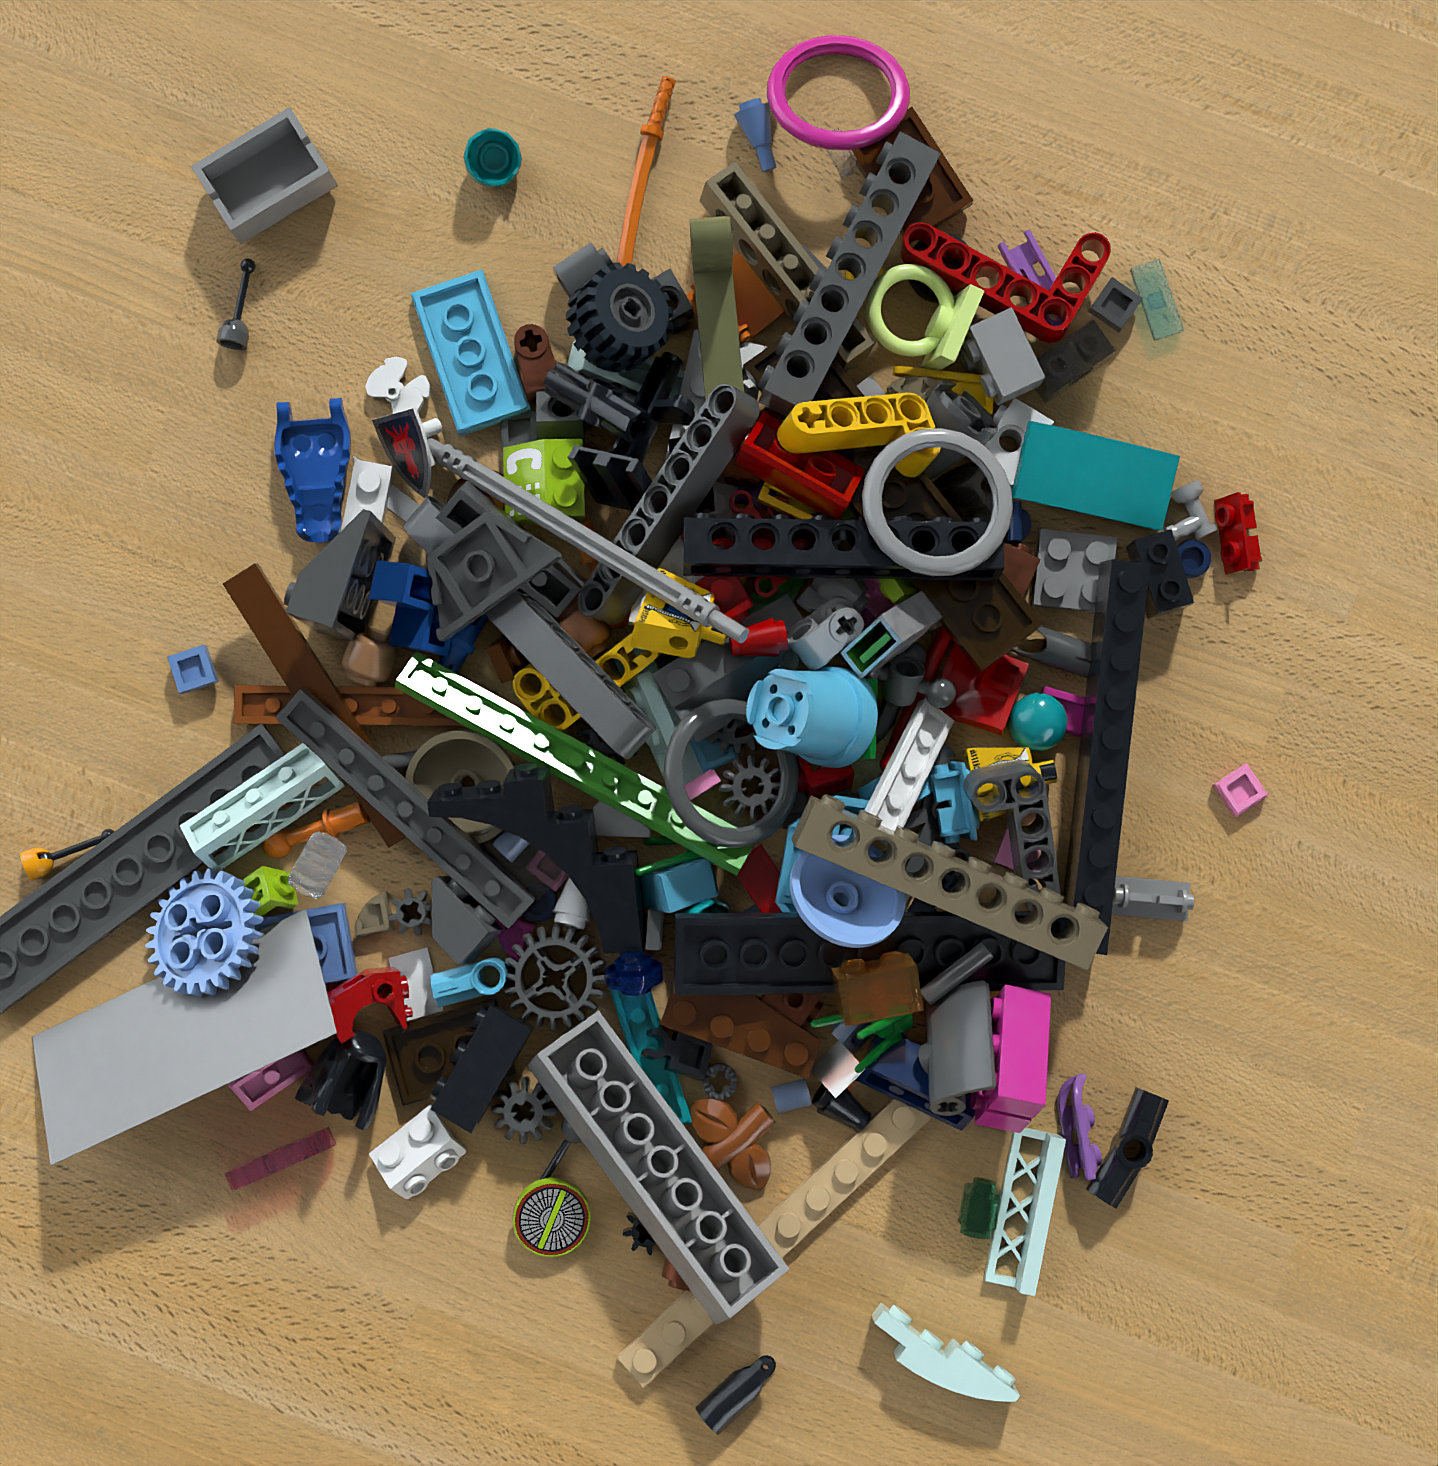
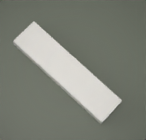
M927 699L917 703L865 809L866 812L882 819L881 826L895 831L897 826L904 827L955 721L939 708L930 705ZM880 840L882 843H884L886 846H888V842H887V841H885V840Z

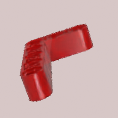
M916 222L909 225L904 232L900 249L901 259L905 264H917L933 270L944 279L950 290L955 293H959L970 284L984 290L978 306L996 315L1012 307L1022 329L1048 343L1061 340L1067 333L1102 273L1111 253V245L1102 234L1092 232L1083 235L1078 240L1050 290H1047L924 222ZM919 240L924 242L928 248L924 251H917L910 246V242ZM1092 251L1097 254L1099 260L1089 261L1084 258L1082 252ZM954 259L962 267L956 270L948 269L943 264V261ZM981 277H987L994 282L995 286L983 288L976 280ZM1066 282L1075 283L1081 292L1069 293L1065 290L1063 284ZM1022 296L1027 300L1028 305L1025 307L1015 306L1010 298ZM1054 314L1060 318L1062 324L1052 326L1045 321L1044 316Z

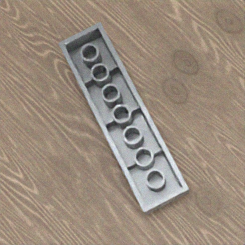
M599 1010L536 1054L527 1065L716 1325L734 1316L789 1270L786 1263Z

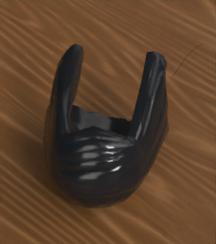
M353 1030L355 1036L342 1044L336 1038L329 1043L302 1082L295 1099L306 1105H313V1112L321 1116L325 1115L326 1110L330 1114H341L347 1120H352L359 1114L355 1126L365 1131L371 1124L377 1110L386 1066V1055L380 1041L368 1031Z

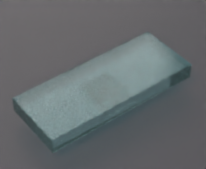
M1158 259L1131 268L1130 272L1137 293L1143 298L1141 304L1153 340L1156 341L1183 332L1184 327L1161 260Z

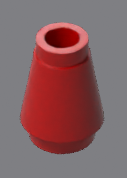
M773 618L746 627L749 629V634L743 643H739L729 637L732 656L779 657L780 652L788 651V638L783 620L774 621Z

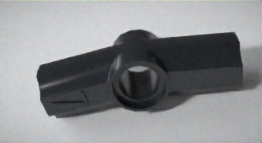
M557 363L553 369L548 371L544 380L545 393L577 410L576 415L580 419L597 427L606 428L630 443L636 444L642 437L647 436L652 425L649 420V413L622 396L623 391L618 387L597 378H590L564 363Z
M1135 1087L1120 1130L1114 1135L1111 1141V1148L1095 1173L1096 1179L1091 1180L1086 1187L1087 1191L1117 1209L1141 1168L1147 1166L1152 1159V1146L1169 1100ZM1131 1139H1138L1140 1143L1139 1153L1136 1157L1125 1158L1123 1154L1124 1145Z

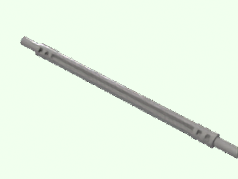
M432 437L427 438L430 451L437 458L439 465L457 474L462 479L469 481L675 607L678 611L688 615V617L699 622L705 627L712 626L739 643H743L748 637L749 629L719 612V606L709 602L706 598L699 596L696 592L684 587L497 474L451 444L443 445Z

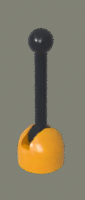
M105 829L100 836L54 853H50L41 847L23 851L20 853L24 870L31 881L42 878L50 873L54 866V860L95 846L115 831Z

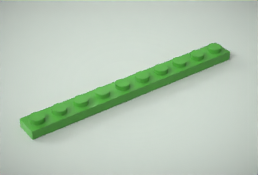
M418 652L413 655L396 679L395 688L467 728L488 737L525 760L537 764L538 767H549L550 773L736 876L754 845L741 848L719 847L702 840L689 830L675 813L664 787ZM693 804L699 814L708 821L721 827L736 828Z

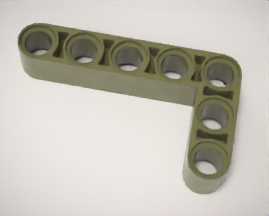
M730 216L690 219L691 254L705 401L714 388L721 384H729L744 392L732 270L733 245Z

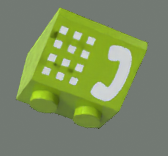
M542 439L503 447L504 478L575 521L582 523L585 517L584 483L567 458L574 445L583 447L582 439ZM504 504L505 512L519 524H537Z

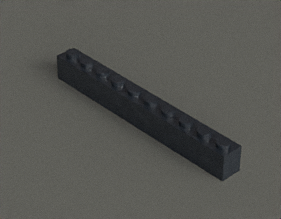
M1115 559L1100 562L1091 640V661H1089L1090 668L1087 676L1063 893L1064 899L1062 902L1076 908L1077 903H1082L1100 912L1098 918L1108 927L1096 954L1107 955L1151 565L1149 563Z

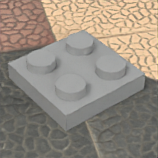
M1040 529L1036 557L1041 560L1034 573L1031 606L1095 613L1100 562L1115 559L1117 537Z

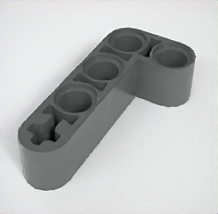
M1023 760L972 770L964 780L963 789L976 808L985 813L1006 810L1015 875L1028 881L1026 887L1040 893L1038 884L1034 880L1037 879L1042 887L1061 895L1044 778L1030 763ZM1031 776L1028 786L1023 789H1016V783L1021 777ZM986 783L993 784V788L988 795L977 797V792L982 785ZM1036 813V818L1030 825L1021 826V821L1027 814ZM1041 850V854L1036 861L1026 862L1028 855L1032 851ZM1024 902L1027 905V907L1031 910L1032 903Z

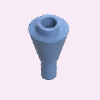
M760 98L741 103L739 105L740 111L735 113L734 117L753 149H756L762 172L777 168L770 146L771 119L769 103L762 104Z

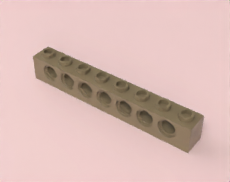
M823 794L821 800L810 796L791 838L796 848L1088 971L1108 929L1098 918L1100 912L1082 903H1077L1076 908L1062 903L1064 899L1062 895L1044 887L1041 888L1040 893L1026 887L1028 881L1012 873L1006 872L1004 877L990 872L991 865L977 858L969 857L968 862L954 857L956 851L942 843L933 841L931 846L917 841L918 834L904 827L897 826L895 831L881 826V818L864 810H860L858 815L844 810L846 805L844 802L829 795ZM840 824L851 826V835L845 841L837 842L831 839L832 831L836 826ZM885 840L888 842V848L882 856L872 857L868 855V849L874 841ZM916 855L924 857V864L919 871H905V864L910 857ZM951 871L960 872V880L955 886L951 888L942 886V879L945 874ZM990 886L995 887L996 895L990 902L980 903L978 901L981 890ZM1023 902H1031V912L1024 918H1016L1015 910L1017 906ZM1061 917L1067 918V926L1062 932L1051 933L1052 923L1056 919Z

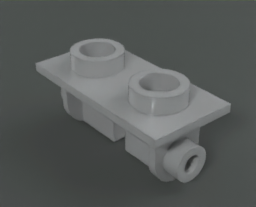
M1116 876L1112 915L1188 921V910H1193L1194 895L1190 894V883Z

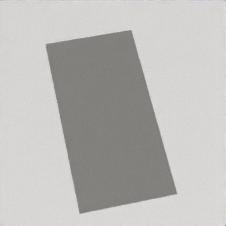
M306 909L259 930V932L263 933V937L253 939L252 945L256 946L259 952L248 953L247 959L252 966L248 968L241 965L238 968L241 979L236 980L229 977V989L227 990L217 987L216 994L213 996L203 993L201 997L190 994L186 995L174 991V988L165 986L163 984L164 978L159 977L32 1036L50 1165L56 1164L336 1034L337 1031Z

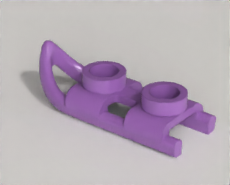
M1030 229L1024 232L1027 242L1011 250L1008 249L1005 242L997 246L1009 269L1022 275L1021 272H1024L1027 279L1050 290L1056 276ZM1039 262L1045 274L1038 276L1032 266L1033 264ZM1048 315L1044 316L1045 321L1052 326L1062 324L1059 317L1056 320H1052Z
M1081 1073L1069 1078L1062 1085L1058 1094L1057 1107L1062 1135L1066 1139L1065 1152L1070 1178L1079 1177L1078 1169L1082 1168L1084 1169L1085 1180L1096 1179L1095 1171L1101 1165L1102 1155L1099 1147L1089 1142L1088 1131H1091V1127L1094 1126L1095 1117L1091 1107L1082 1103V1090L1087 1075ZM1073 1088L1072 1106H1067V1096ZM1071 1130H1077L1079 1144H1073Z

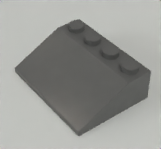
M363 509L298 574L296 583L291 582L284 597V605L288 606L286 613L317 632L341 640L353 641L357 635L355 633H365L375 600L369 599L376 561H389L396 537L371 511Z

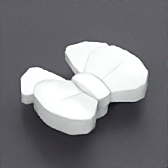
M397 356L385 359L386 365L380 366L369 376L365 386L367 394L373 399L386 398L392 405L393 414L415 407L419 413L424 404V398L428 399L430 397V384L426 376L420 375L406 386H403L399 381L408 366L407 360Z

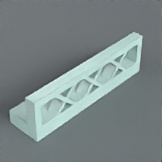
M302 743L180 825L193 853L210 869L219 872L344 788L345 785L335 771ZM325 776L329 779L328 782L319 788L311 789L313 784ZM294 802V804L286 810L278 811L279 807H281L285 803ZM254 824H262L255 831L246 832ZM221 846H229L227 850L218 856L213 857L211 855L212 852Z
M1024 1128L1021 1133L1013 1132L984 1274L985 1281L1015 1287L1019 1293L1035 1296L1066 1139L1061 1135L1030 1128ZM1022 1136L1043 1140L1040 1156L1028 1164L1025 1163L1019 1153ZM1018 1159L1022 1165V1168L1015 1172L1016 1163ZM1038 1165L1035 1177L1030 1169ZM1027 1173L1034 1183L1033 1192L1030 1196L1018 1202L1011 1191L1012 1183L1015 1179ZM1009 1198H1011L1015 1206L1007 1210ZM1030 1204L1029 1213L1027 1216L1023 1208ZM1019 1211L1026 1221L1025 1232L1011 1241L1003 1230L1004 1223L1007 1218ZM1003 1236L1007 1244L1000 1248L1001 1238ZM1022 1243L1021 1253L1019 1254L1015 1247ZM1012 1250L1019 1261L1016 1278L995 1273L997 1259Z

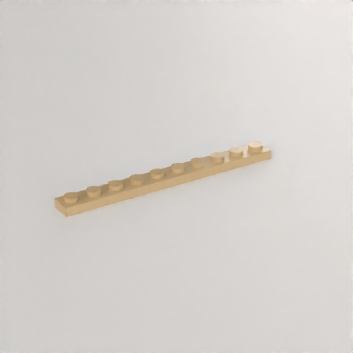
M894 1098L884 1105L869 1120L862 1131L853 1134L757 1224L780 1257L783 1258L931 1118L927 1114ZM687 1290L621 1351L617 1359L644 1388L713 1323V1320L691 1290Z

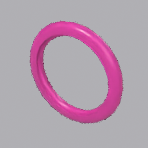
M827 35L801 42L782 55L772 68L768 78L767 99L771 112L781 127L794 138L808 145L827 150H852L879 142L896 129L905 117L910 103V86L905 72L897 60L882 47L857 37ZM846 54L858 57L872 63L885 74L891 87V101L888 110L879 120L861 129L830 131L818 128L803 121L789 107L786 99V83L789 75L801 63L817 56Z

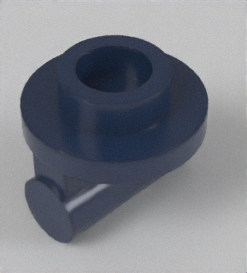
M1013 502L1010 527L1004 537V543L1007 544L1019 543L1030 533L1031 519L1029 514L1022 508V502Z

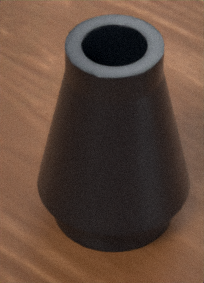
M822 1083L813 1096L812 1104L817 1107V1113L849 1126L857 1132L862 1131L871 1118V1113L860 1104L847 1088L835 1098Z

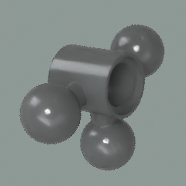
M914 642L902 654L896 655L892 659L889 668L881 666L864 677L866 680H884L882 695L888 702L897 706L911 705L915 701L918 692L925 694L928 703L936 708L948 707L956 697V688L949 679L937 677L930 682L923 680L926 671L924 664L927 655L924 647L918 642Z

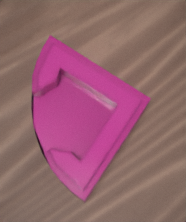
M518 918L508 929L497 919L496 922L503 929L498 935L502 947L507 954L518 960L520 956L513 951L512 947L514 944H519L526 949L527 944L523 936L526 933L532 935L535 925Z

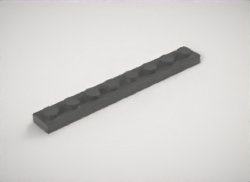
M305 687L300 689L276 716L279 722L508 929L535 901L536 897L452 820L446 817H429L428 799Z

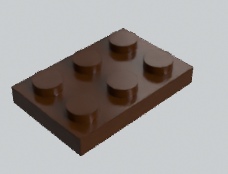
M913 107L907 109L905 117L896 129L881 141L864 148L847 150L865 179H867L869 173L877 176L882 166L876 163V160L886 141L894 144L900 131L941 153L900 231L902 236L909 225L916 222H924L936 228L970 207L974 201ZM889 176L894 183L903 184L900 178Z

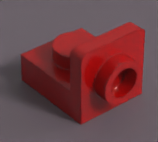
M704 576L694 582L695 585L713 593L715 596L714 604L719 606V612L737 623L750 615L747 609L753 606V603L737 577Z
M799 755L796 756L799 769L798 792L804 791L808 800L810 796L822 799L823 794L830 796L852 788L854 770L851 764L841 768H829L820 765L816 771L812 772L808 761Z

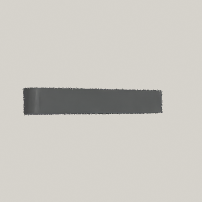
M721 384L714 388L613 540V544L656 570L659 568L684 530V517L692 518L759 416V404L755 398L729 384ZM599 562L578 595V608L586 616L611 625L618 624L627 616L632 605L635 604L644 589Z

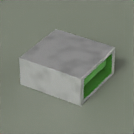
M921 591L881 614L841 652V655L859 678L862 679L891 661L896 655L902 654L939 621L942 616Z

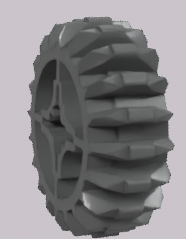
M560 925L553 926L552 937H548L545 927H539L537 934L540 940L535 941L530 933H526L523 938L529 947L524 949L521 945L514 944L512 949L520 958L516 960L508 957L505 960V964L515 967L514 973L509 972L506 975L507 981L514 980L515 986L505 989L504 994L509 996L517 992L519 999L512 1002L510 1007L512 1010H515L522 1004L526 1006L527 1009L521 1015L523 1021L528 1020L532 1013L538 1015L534 1025L536 1028H541L545 1018H549L550 1030L556 1031L558 1019L563 1018L564 1026L566 1029H570L573 1027L571 1015L575 1014L577 1019L583 1022L587 1019L585 1012L582 1010L584 1006L593 1012L598 1009V1005L590 999L592 995L598 998L605 996V991L595 988L596 982H607L608 976L604 974L596 975L595 969L606 966V961L599 960L593 962L591 956L600 951V948L596 945L586 951L583 948L589 940V936L586 934L578 942L573 941L576 929L573 927L568 929L565 938L561 937ZM548 945L564 946L575 952L577 956L566 963H557L545 953L542 947ZM533 955L540 969V978L535 985L527 990L524 982V971L528 960ZM584 965L587 973V984L582 997L578 1001L573 994L574 991L570 985V977L577 969ZM572 966L569 971L564 973L565 978L561 979L564 981L562 987L559 988L555 983L551 986L547 985L541 990L539 989V986L546 982L545 977L550 976L546 974L550 967L553 971H558ZM545 992H552L558 995L561 1000H564L568 1008L548 1009L536 1003L534 999Z

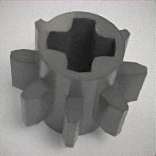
M407 888L404 892L406 899L402 901L400 899L391 900L393 905L397 906L396 914H392L388 918L389 920L398 919L402 924L399 928L400 934L405 933L409 927H413L416 936L422 935L421 925L426 923L432 926V918H430L432 904L429 905L425 901L428 891L424 890L418 897H414L413 891ZM418 903L417 911L422 914L421 919L416 918L409 921L410 913L405 908L407 905L410 906Z

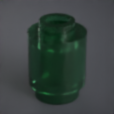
M975 1177L973 1178V1183L964 1184L958 1222L961 1224L960 1233L977 1239L991 1238L992 1231L997 1228L1003 1192L996 1188L997 1183L995 1181Z

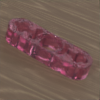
M328 1126L242 1164L224 1174L231 1191H235L337 1145Z

